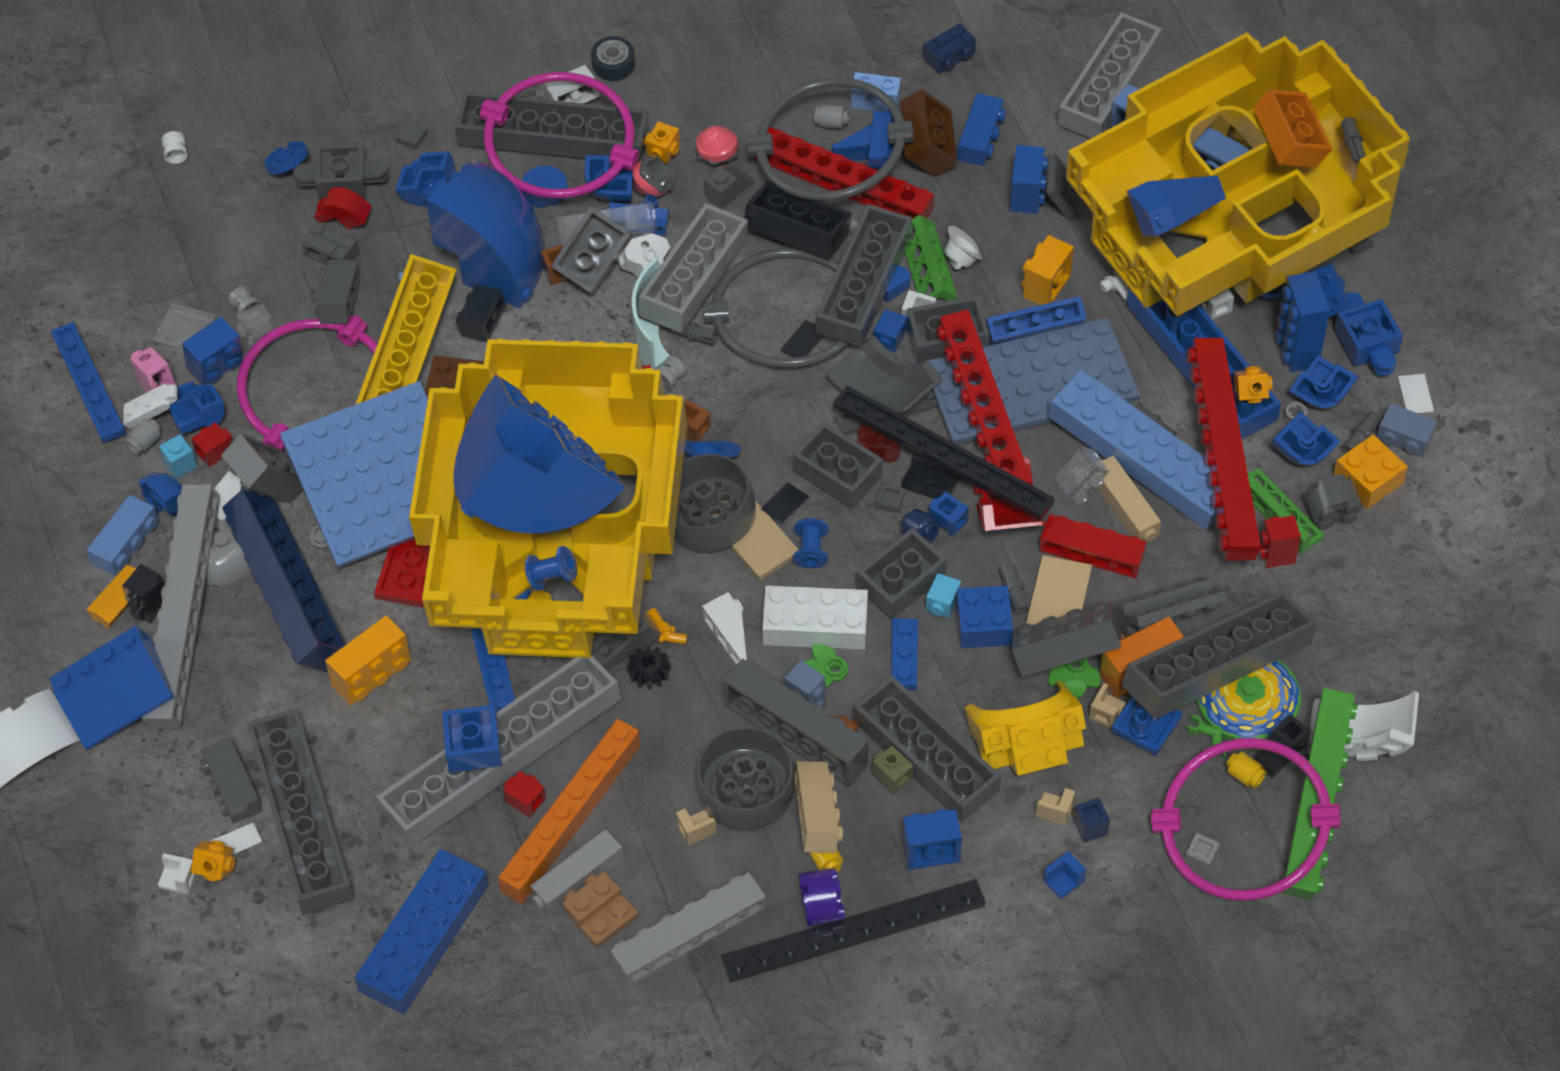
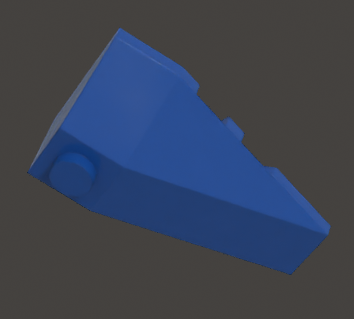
M1218 176L1146 181L1127 190L1143 236H1158L1226 199Z

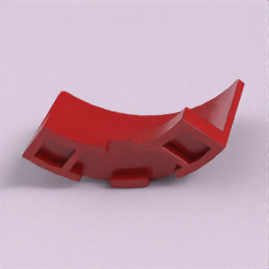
M1024 458L1030 477L1032 479L1030 460L1028 458ZM1009 467L1001 468L1006 472L1012 471V469ZM973 484L974 494L979 493L980 497L976 508L979 520L982 519L981 526L984 531L1045 525L1043 519L1040 521Z

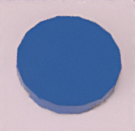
M298 140L292 141L287 144L289 147L285 149L280 147L270 153L264 162L268 173L271 175L281 174L299 165L309 153L305 143Z
M538 166L530 169L522 178V181L542 188L567 189V179L564 173L551 166ZM523 192L531 205L540 208L550 204L554 206L564 199L539 197Z

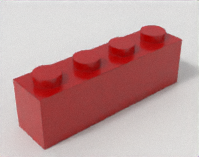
M1049 514L1040 540V552L1075 562L1091 564L1092 567L1137 579L1145 556L1147 541L1135 536L1119 534L1111 529L1098 528L1086 522L1081 523L1070 520L1065 516Z

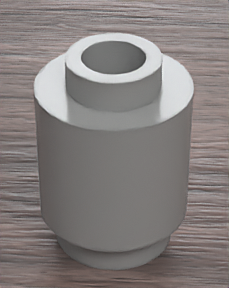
M822 104V106H816L814 115L815 125H820L823 128L843 129L844 125L849 123V111H846L845 106Z
M143 419L126 435L127 438L124 440V443L135 455H139L141 452L144 453L161 437L159 432L161 428L154 420L150 419L148 421Z

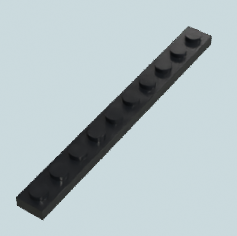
M848 385L833 401V408L1040 521L1055 504V498Z
M977 879L850 916L838 922L823 924L721 955V960L729 983L979 909L985 907V899Z

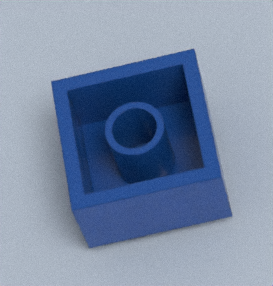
M1016 145L1010 211L1038 214L1039 205H1044L1045 191L1043 190H1045L1047 184V163L1049 159L1044 157L1045 147Z
M222 316L182 343L186 368L201 385L216 382L222 374L228 370L235 369L243 361L240 336Z
M1008 586L957 589L956 607L960 647L1012 645L1013 625Z
M495 704L442 711L445 753L449 772L502 766L499 725Z
M941 809L930 814L914 813L908 817H903L902 843L908 870L960 863L962 836L956 810Z

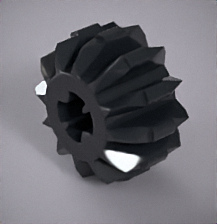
M647 645L644 651L637 648L636 654H630L627 665L630 680L637 682L639 688L647 685L649 690H651L653 684L661 687L662 680L668 681L671 670L668 655L661 653L659 647L651 650L649 645Z

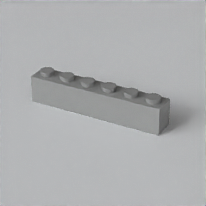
M749 872L743 876H735L727 885L720 889H712L704 898L686 904L681 911L664 916L659 923L652 927L641 929L636 936L627 941L622 940L610 950L611 961L629 987L766 909V896Z

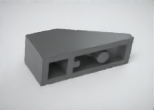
M640 610L637 634L606 633L593 644L591 655L605 670H608L628 659L630 654H636L637 648L644 650L647 645H650L662 633L650 615Z

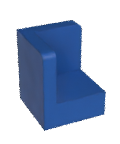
M1068 851L1045 869L1043 882L1060 899H1063L1085 882L1087 869Z

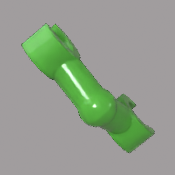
M1190 716V722L1196 723L1198 726L1192 727L1187 725L1186 731L1189 734L1203 733L1211 736L1212 746L1222 742V732L1219 727L1203 723L1199 716ZM1227 752L1222 753V754H1223V760L1226 759V753H1227Z

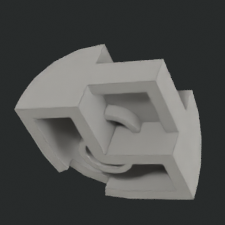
M229 527L213 534L205 579L206 584L218 585L219 588L229 586L252 575L249 564L244 559L245 555L242 548L236 542Z

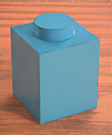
M180 434L159 445L163 463L175 479L197 468L193 451Z
M937 573L926 597V611L931 612L935 616H944L950 619L956 606L957 589L961 588V581Z

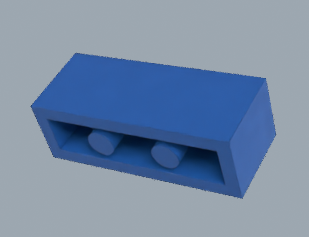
M979 93L976 94L958 145V161L985 166L987 159L992 158L995 147L993 141L998 140L1001 130L999 124L1000 122L1004 123L1007 109H1003L1004 99Z

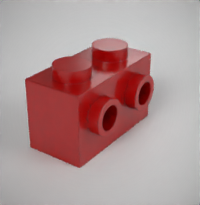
M1294 515L1286 517L1276 516L1264 520L1263 530L1259 532L1261 544L1258 553L1259 559H1263L1266 568L1296 563L1301 535Z

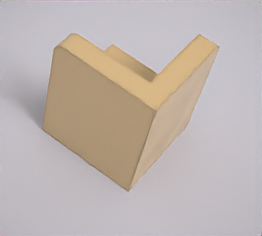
M1103 683L1091 704L1089 719L1111 728L1125 708L1126 703L1108 695L1109 685Z
M1065 788L1062 797L1046 792L1043 793L1041 800H1038L1036 816L1066 826L1074 805L1075 791Z
M686 809L676 812L677 826L688 846L717 833L716 821L714 817L709 818L706 811H701L692 816H689Z

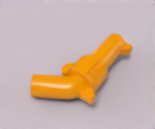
M656 608L646 612L662 633L659 636V643L667 641L670 643L686 644L687 634L674 633L675 627L665 622Z

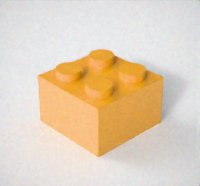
M1050 235L1047 236L1043 243L1039 242L1033 258L1027 259L1023 267V272H1025L1022 281L1024 298L1039 305L1052 303L1071 277L1074 246Z
M1373 434L1336 460L1333 476L1345 475L1346 479H1349V476L1352 477L1362 505L1368 509L1404 483L1408 466Z

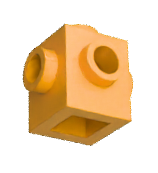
M658 121L652 132L647 133L644 140L647 156H658L660 161L669 163L672 156H676L680 147L679 128Z
M1260 366L1246 367V371L1234 372L1235 397L1238 400H1247V403H1260L1263 398H1269V391H1272L1273 387L1272 377L1268 376V373L1261 369Z
M202 841L194 848L191 873L204 876L209 881L222 880L234 869L235 857H232L234 847L225 846V843L221 841Z

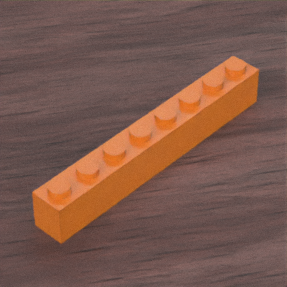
M617 718L499 875L498 882L501 893L523 905L531 894V885L546 874L641 746L639 730Z

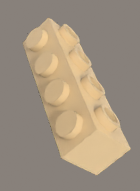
M796 761L795 793L804 852L836 853L837 843L842 842L843 829L842 826H838L840 811L839 808H835L837 792L832 790L834 787V774L829 773L828 762Z

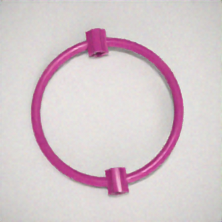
M571 72L539 74L515 84L503 93L497 101L484 100L479 115L480 119L486 121L484 145L489 161L493 168L508 177L521 191L528 194L557 199L584 195L607 184L623 168L632 171L637 164L639 151L632 149L635 132L633 119L628 107L613 89L589 76ZM555 81L580 83L601 92L617 107L625 126L624 145L618 143L614 145L609 158V163L613 164V166L602 176L578 187L548 189L522 181L510 173L501 163L493 142L494 125L502 126L506 123L510 111L509 106L506 104L514 96L538 84Z
M356 315L350 316L348 324L319 323V319L294 321L268 332L250 348L239 368L236 385L237 396L246 419L265 437L262 442L284 451L285 447L280 438V433L289 430V428L285 424L275 423L270 429L256 416L251 408L246 384L248 372L257 355L275 339L290 332L310 328L339 331L337 338L344 345L349 347L356 346L360 341L374 354L378 343L365 333L368 327L362 318Z
M1240 738L1213 745L1192 758L1179 771L1170 785L1164 800L1163 809H1153L1151 823L1153 833H1162L1171 861L1190 883L1202 891L1220 898L1248 901L1279 894L1304 878L1321 857L1329 838L1330 829L1341 827V808L1339 803H1330L1329 794L1321 776L1312 764L1298 752L1281 743L1267 739ZM1246 748L1268 750L1294 762L1311 780L1320 803L1312 804L1311 808L1313 829H1319L1317 840L1306 860L1293 873L1272 885L1250 890H1235L1217 886L1197 875L1186 864L1176 847L1173 833H1180L1182 829L1181 811L1179 808H1174L1177 795L1187 778L1199 766L1219 754Z

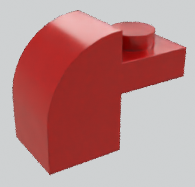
M333 187L330 188L327 197L322 198L318 202L313 218L319 223L336 218L347 229H351L365 223L372 206L354 191Z

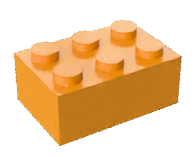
M386 615L326 659L325 662L331 686L352 706L357 701L363 700L374 688L383 685L394 673L406 668L411 658L405 633Z

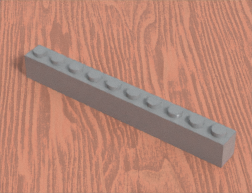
M211 484L182 485L181 494L177 498L178 514L173 522L174 537L169 545L170 560L165 568L166 583L161 591L162 606L157 614V633L153 637L154 647L174 698L142 717L150 728H181L220 496Z

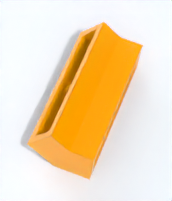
M126 565L86 609L93 620L100 622L107 629L128 608L122 585L136 570L135 567Z

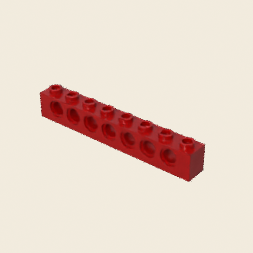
M769 127L767 134L772 133L774 153L767 155L772 168L828 191L852 187L865 181L877 172V170L869 168L863 163L847 159L843 155L825 150L821 146L808 143L779 129ZM754 156L755 161H758L757 156ZM889 175L870 189L848 198L865 206L870 204L912 217V219L918 215L928 218L934 209L933 193Z
M969 310L941 316L939 327L936 328L939 340L945 343V357L947 362H952L954 368L952 369L953 379L956 384H960L962 390L960 391L961 401L963 405L968 406L970 411L968 412L969 423L972 427L975 426L978 433L976 434V441L978 447L983 448L985 452L984 460L999 468H1011L1012 471L1008 473L1032 485V479ZM961 338L964 342H956L954 339ZM968 359L972 361V363L966 364L963 363L961 360ZM975 380L978 381L980 384L972 385L970 381ZM985 402L988 404V406L982 407L979 406L977 403ZM992 423L996 427L988 428L985 426V424ZM1001 445L1004 449L996 450L993 446Z

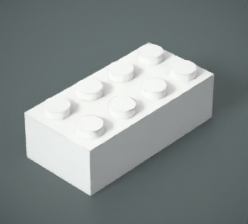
M766 586L762 629L763 645L813 647L814 644H821L830 648L865 650L868 590Z

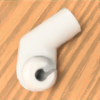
M1107 276L1104 277V280L1100 281L1099 286L1103 292L1107 293L1109 290L1118 291L1122 298L1127 301L1129 287L1121 277Z

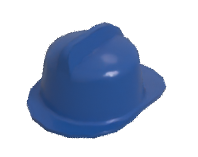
M729 441L685 442L684 451L687 453V459L703 454H718L730 458L738 455L741 452V447Z

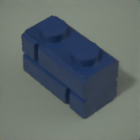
M959 23L923 44L922 57L937 74L944 70L949 71L955 67L956 63L963 59L968 60L974 55L976 51L975 37L969 31L967 32V29Z

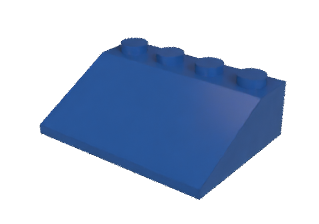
M136 625L49 678L60 706L86 750H89L174 698L151 637Z

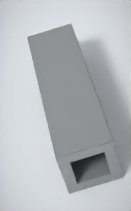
M605 829L531 885L532 903L538 910L543 909L550 916L563 906L564 897L572 889L579 891L585 886L584 883L590 875L594 873L600 875L602 872L607 873L624 860L622 846Z

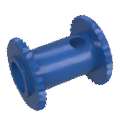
M806 518L795 523L794 533L801 537V549L793 554V561L798 566L803 568H819L827 563L828 556L826 552L821 550V538L827 535L829 527L824 521Z
M561 546L557 549L556 556L544 560H539L535 555L527 557L525 572L530 585L538 591L543 590L546 580L560 576L569 582L576 578L577 564L569 548Z

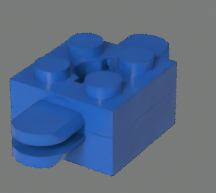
M1347 293L1352 307L1337 313L1334 330L1353 365L1358 366L1370 362L1377 375L1388 376L1392 374L1397 361L1394 354L1399 353L1403 338L1399 327L1383 299L1365 304L1359 293Z

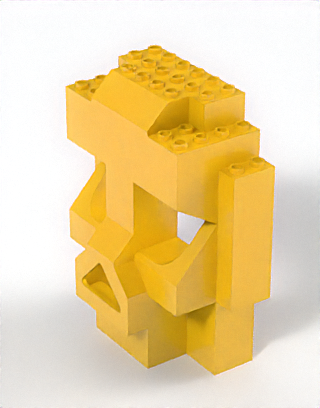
M1247 32L1127 96L1125 121L1068 151L1066 180L1093 212L1091 241L1141 304L1148 308L1163 299L1174 314L1179 316L1230 287H1233L1244 302L1248 303L1284 284L1287 281V276L1302 274L1388 226L1400 170L1404 168L1410 138L1408 133L1396 124L1393 116L1383 109L1379 100L1369 93L1362 80L1355 77L1348 64L1341 61L1334 48L1328 46L1324 40L1299 52L1296 44L1291 43L1286 36L1261 48L1258 40L1253 39ZM1269 89L1307 93L1332 147V151L1317 167L1279 165L1253 109ZM1220 114L1243 136L1253 149L1212 171L1195 151L1193 144ZM1345 118H1355L1358 132L1363 137L1362 145L1366 156L1360 159L1359 163H1355L1352 160L1349 149L1344 144L1345 136L1340 123ZM1218 176L1226 199L1179 226L1168 230L1170 232L1203 237L1207 240V243L1176 258L1159 236L1142 235L1127 190L1146 181ZM1297 201L1314 221L1298 231L1285 236H1275L1266 233L1257 225V223Z
M488 339L484 364L468 363L458 365L455 389L447 387L429 389L409 520L416 544L430 546L422 597L430 626L482 628L488 654L591 658L594 632L638 633L644 580H652L655 554H673L687 431L683 396L664 395L661 371L651 368L642 369L638 344L629 342L606 343L602 341L592 343L580 341L560 342L555 340ZM495 374L522 391L521 394L531 404L535 401L541 404L550 413L549 418L555 415L569 427L568 429L576 436L575 439L579 436L593 448V451L607 462L604 466L608 469V472L612 470L617 475L637 476L633 501L625 509L617 513L596 514L572 527L546 533L510 531L494 526L477 516L472 518L466 515L461 510L462 506L454 488L456 455L468 420ZM561 546H566L570 549L577 564L576 578L570 583L584 596L583 602L515 599L532 587L525 572V562L529 555H535L539 560H544L556 556V551Z

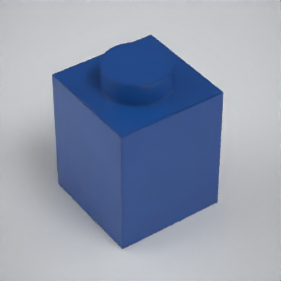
M885 309L873 330V336L889 351L896 353L907 332V317Z

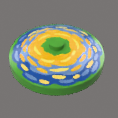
M1277 660L1197 699L1196 704L1204 723L1219 727L1222 732V738L1225 740L1240 738L1268 739L1272 731L1290 714L1297 719L1301 704V692L1294 674L1284 663Z

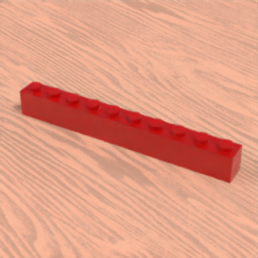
M1194 338L1191 348L1187 350V361L1192 365L1190 378L1191 382L1195 383L1196 388L1194 390V401L1199 406L1197 418L1198 423L1202 424L1203 429L1201 432V442L1206 446L1205 464L1210 469L1208 483L1210 487H1213L1214 492L1212 495V506L1217 509L1216 528L1220 529L1221 533L1219 539L1220 550L1224 551L1225 561L1256 560L1261 544L1224 339Z

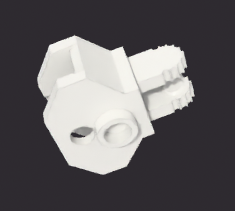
M651 233L629 241L617 261L621 269L634 273L636 278H638L645 267L654 259L659 261L660 268L670 246L666 238Z

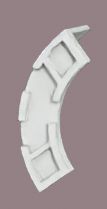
M50 689L25 698V702L14 711L9 707L0 712V789L34 764L80 741Z
M1413 691L1409 695L1391 702L1358 705L1355 720L1350 719L1349 728L1353 729L1350 744L1345 743L1344 752L1348 753V756H1356L1357 761L1377 760V755L1389 753L1391 756H1395L1414 746L1419 692ZM1319 698L1313 701L1310 722L1311 731L1307 747L1308 754L1310 752L1316 722V716L1320 701Z

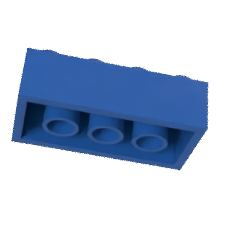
M1316 271L1287 276L1286 286L1282 289L1283 301L1280 302L1281 314L1277 317L1278 330H1275V340L1278 345L1281 344L1282 360L1284 364L1288 365L1290 373L1307 370L1316 356L1319 355L1321 357L1330 309Z

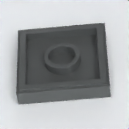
M1055 153L1047 155V158H1049L1047 163V194L1067 219L1074 218L1076 215V191L1066 180L1067 167Z

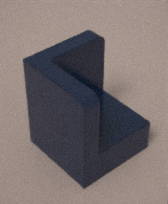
M1100 798L1075 806L1073 821L1083 843L1108 834L1110 819Z

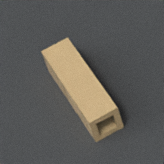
M1114 455L1092 465V482L1129 534L1147 542L1156 539L1160 533L1161 521Z

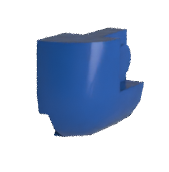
M449 151L419 154V159L413 161L409 166L404 165L395 189L397 194L410 204L427 207L426 199L442 181L447 183L451 179V173L455 171L454 161Z
M586 155V184L599 178L613 166V164L609 163V156ZM623 168L611 181L591 193L601 200L632 202L633 169L630 171Z
M1317 355L1306 372L1302 371L1289 389V392L1312 407L1322 410L1333 408L1344 400L1357 382L1358 376L1339 364L1335 366Z
M193 381L177 387V401L170 404L168 411L176 428L179 429L181 434L194 431L201 426H204V428L209 427L215 422L218 425L224 415V403L214 386L211 384L207 386L195 385Z
M1300 412L1271 441V444L1296 465L1312 466L1325 459L1341 441L1323 424L1318 428Z
M152 473L140 479L139 486L143 499L148 504L154 506L157 513L165 510L169 515L173 514L177 517V498L181 494L182 485L166 473Z

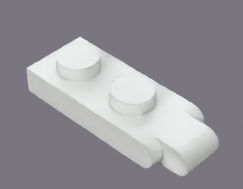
M163 384L124 404L123 425L131 429L137 426L143 419L148 420L168 410L170 404L177 401V386Z

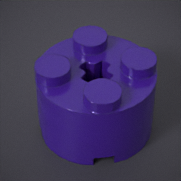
M836 868L798 873L802 903L806 911L805 918L808 927L845 919L844 908L840 898L839 878H837Z

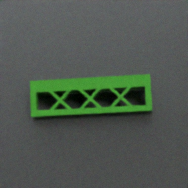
M918 215L912 219V230L915 228V235L913 240H909L904 250L917 292L926 295L930 283L933 284L934 291L928 296L936 299L942 297L947 301H952L958 296L935 224L927 218ZM917 246H920L922 249L919 258L915 259V251ZM923 264L927 265L928 268L924 278L920 276Z
M1259 468L1251 473L1248 472L1253 505L1267 520L1276 516H1291L1290 514L1297 518L1296 523L1301 535L1298 548L1300 554L1324 539V534ZM1256 478H1258L1264 484V487L1256 480ZM1307 531H1310L1314 536L1311 538Z

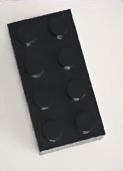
M766 181L746 204L744 219L748 220V230L767 236L778 242H783L829 260L849 236L852 212L822 201L807 200L784 192L775 184Z

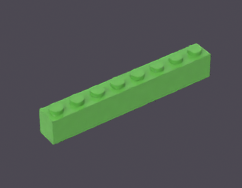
M1323 688L1308 761L1321 776L1328 791L1330 803L1335 804L1339 803L1334 801L1336 792L1341 793L1344 780L1343 777H1339L1340 769L1346 768L1348 753L1344 752L1345 743L1350 744L1353 729L1349 728L1350 719L1355 720L1358 704L1353 703L1355 694ZM1306 774L1285 877L1293 873L1306 860L1319 834V829H1313L1311 818L1312 804H1320L1319 798L1311 780ZM1334 828L1330 829V834L1327 841L1329 843H1331ZM1324 849L1321 857L1310 872L1298 883L1282 893L1314 900L1316 892H1322L1324 877L1320 876L1321 867L1326 868L1329 852H1326Z

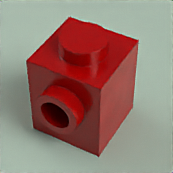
M215 422L209 427L203 428L191 440L195 453L208 467H211L223 459L221 455L231 445L233 438L226 428L221 429Z
M519 771L504 784L505 802L529 818L546 800L544 786L533 775L528 774L527 776Z

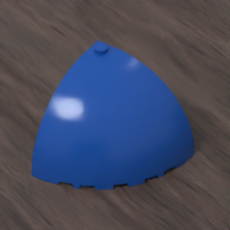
M477 162L475 165L467 163L461 167L460 172L453 171L450 175L451 179L447 183L442 181L426 199L433 245L458 255L462 283L473 288L475 284L500 289L507 304L521 309L524 303L531 299L533 290L543 272L541 251L545 250V242L541 225L526 196L508 177L482 162Z
M495 374L477 402L458 447L454 465V488L462 506L461 510L472 518L477 516L494 526L522 533H546L572 527L606 508L625 488L618 475L612 470L608 472V469L604 466L607 462L595 453L593 448L581 437L578 436L575 439L576 436L568 429L569 427L555 415L549 418L550 413L537 401L531 404L521 394L522 391Z

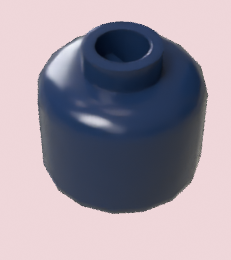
M920 509L911 510L901 520L902 534L913 528L929 543L933 542L938 536L939 525L936 517Z

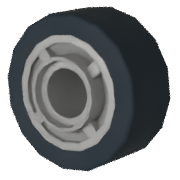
M618 36L602 38L594 44L591 50L592 68L596 75L602 79L610 81L623 79L632 73L635 67L634 48L625 38Z

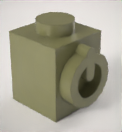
M892 745L887 750L878 752L873 758L872 774L894 794L913 779L914 765Z

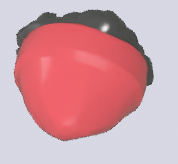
M714 125L703 130L698 135L696 140L697 159L705 164L709 162V164L714 166L726 161L729 162L738 157V139L731 130Z
M658 156L643 157L634 166L633 186L637 193L644 196H662L668 190H674L675 180L673 173L660 161Z

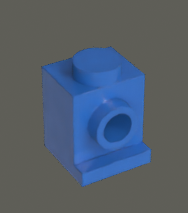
M946 491L939 498L933 499L929 505V514L936 517L938 525L947 530L951 537L968 522L969 507Z

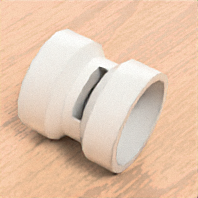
M171 131L162 137L164 159L170 164H180L188 157L185 147V136L181 132Z

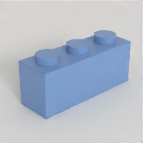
M129 495L86 550L90 563L116 576L128 564L129 558L134 551L142 546L147 534L157 526L158 517L155 507Z

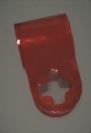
M860 426L858 428V444L881 457L886 463L896 462L900 458L901 447L899 443L868 426Z

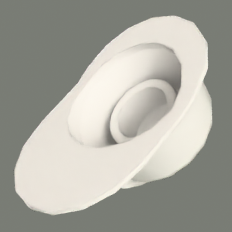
M955 226L948 227L950 238L944 252L950 258V264L954 269L958 270L961 267L969 268L978 259H983L978 246L969 235Z

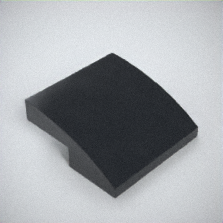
M915 453L912 457L911 466L902 480L901 488L935 499L936 497L939 498L945 491L952 495L960 477Z

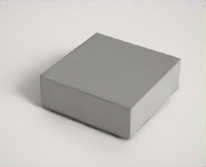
M1195 833L1185 853V858L1210 868L1220 848V843Z

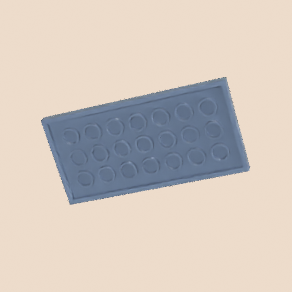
M1108 317L983 347L1013 431L1054 422L1048 417L1051 401L1081 369L1128 403L1139 401L1140 399L1139 391ZM946 357L929 360L943 378L931 390L934 394V399H936L937 407L950 441L956 445L976 441V434L978 433L975 426L972 427L969 423L968 412L970 411L968 406L963 405L961 401L960 391L962 390L960 384H956L953 379L952 369L954 368L952 362H947ZM968 359L961 360L963 363L966 364L972 363V361ZM975 380L970 381L972 385L980 384L978 381ZM985 402L977 403L979 406L982 407L988 406V404ZM992 423L985 424V426L988 428L996 427Z

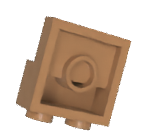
M602 872L600 875L596 873L590 875L584 883L585 886L579 891L576 889L569 891L562 903L565 915L597 949L639 918L638 911L621 894V889L605 872Z

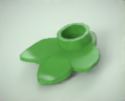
M821 644L813 645L814 658L804 661V663L825 676V688L829 687L832 682L843 680L848 674L847 663L842 658L836 656L834 649ZM833 669H838L839 671H838V672H832L831 670H833Z
M1084 658L1052 668L1048 682L1050 686H1058L1056 684L1057 681L1064 682L1078 700L1086 692L1087 686L1092 688L1099 687L1101 679L1098 670L1089 666L1088 659ZM1077 664V665H1079L1080 667H1079V668H1075V667H1072V665Z

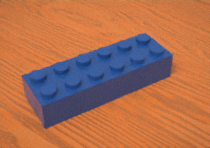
M439 849L354 977L358 992L405 1015L489 886L486 871Z

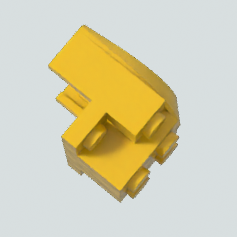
M1056 682L1060 691L1054 696L1022 707L986 710L972 703L968 704L965 707L969 733L978 744L979 755L994 769L1010 765L1017 776L1068 763L1066 750L1084 746L1082 730L1086 729L1082 704L1070 692L1064 682Z

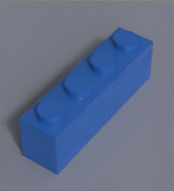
M1081 296L986 318L990 334L989 346L1084 324L1087 318Z

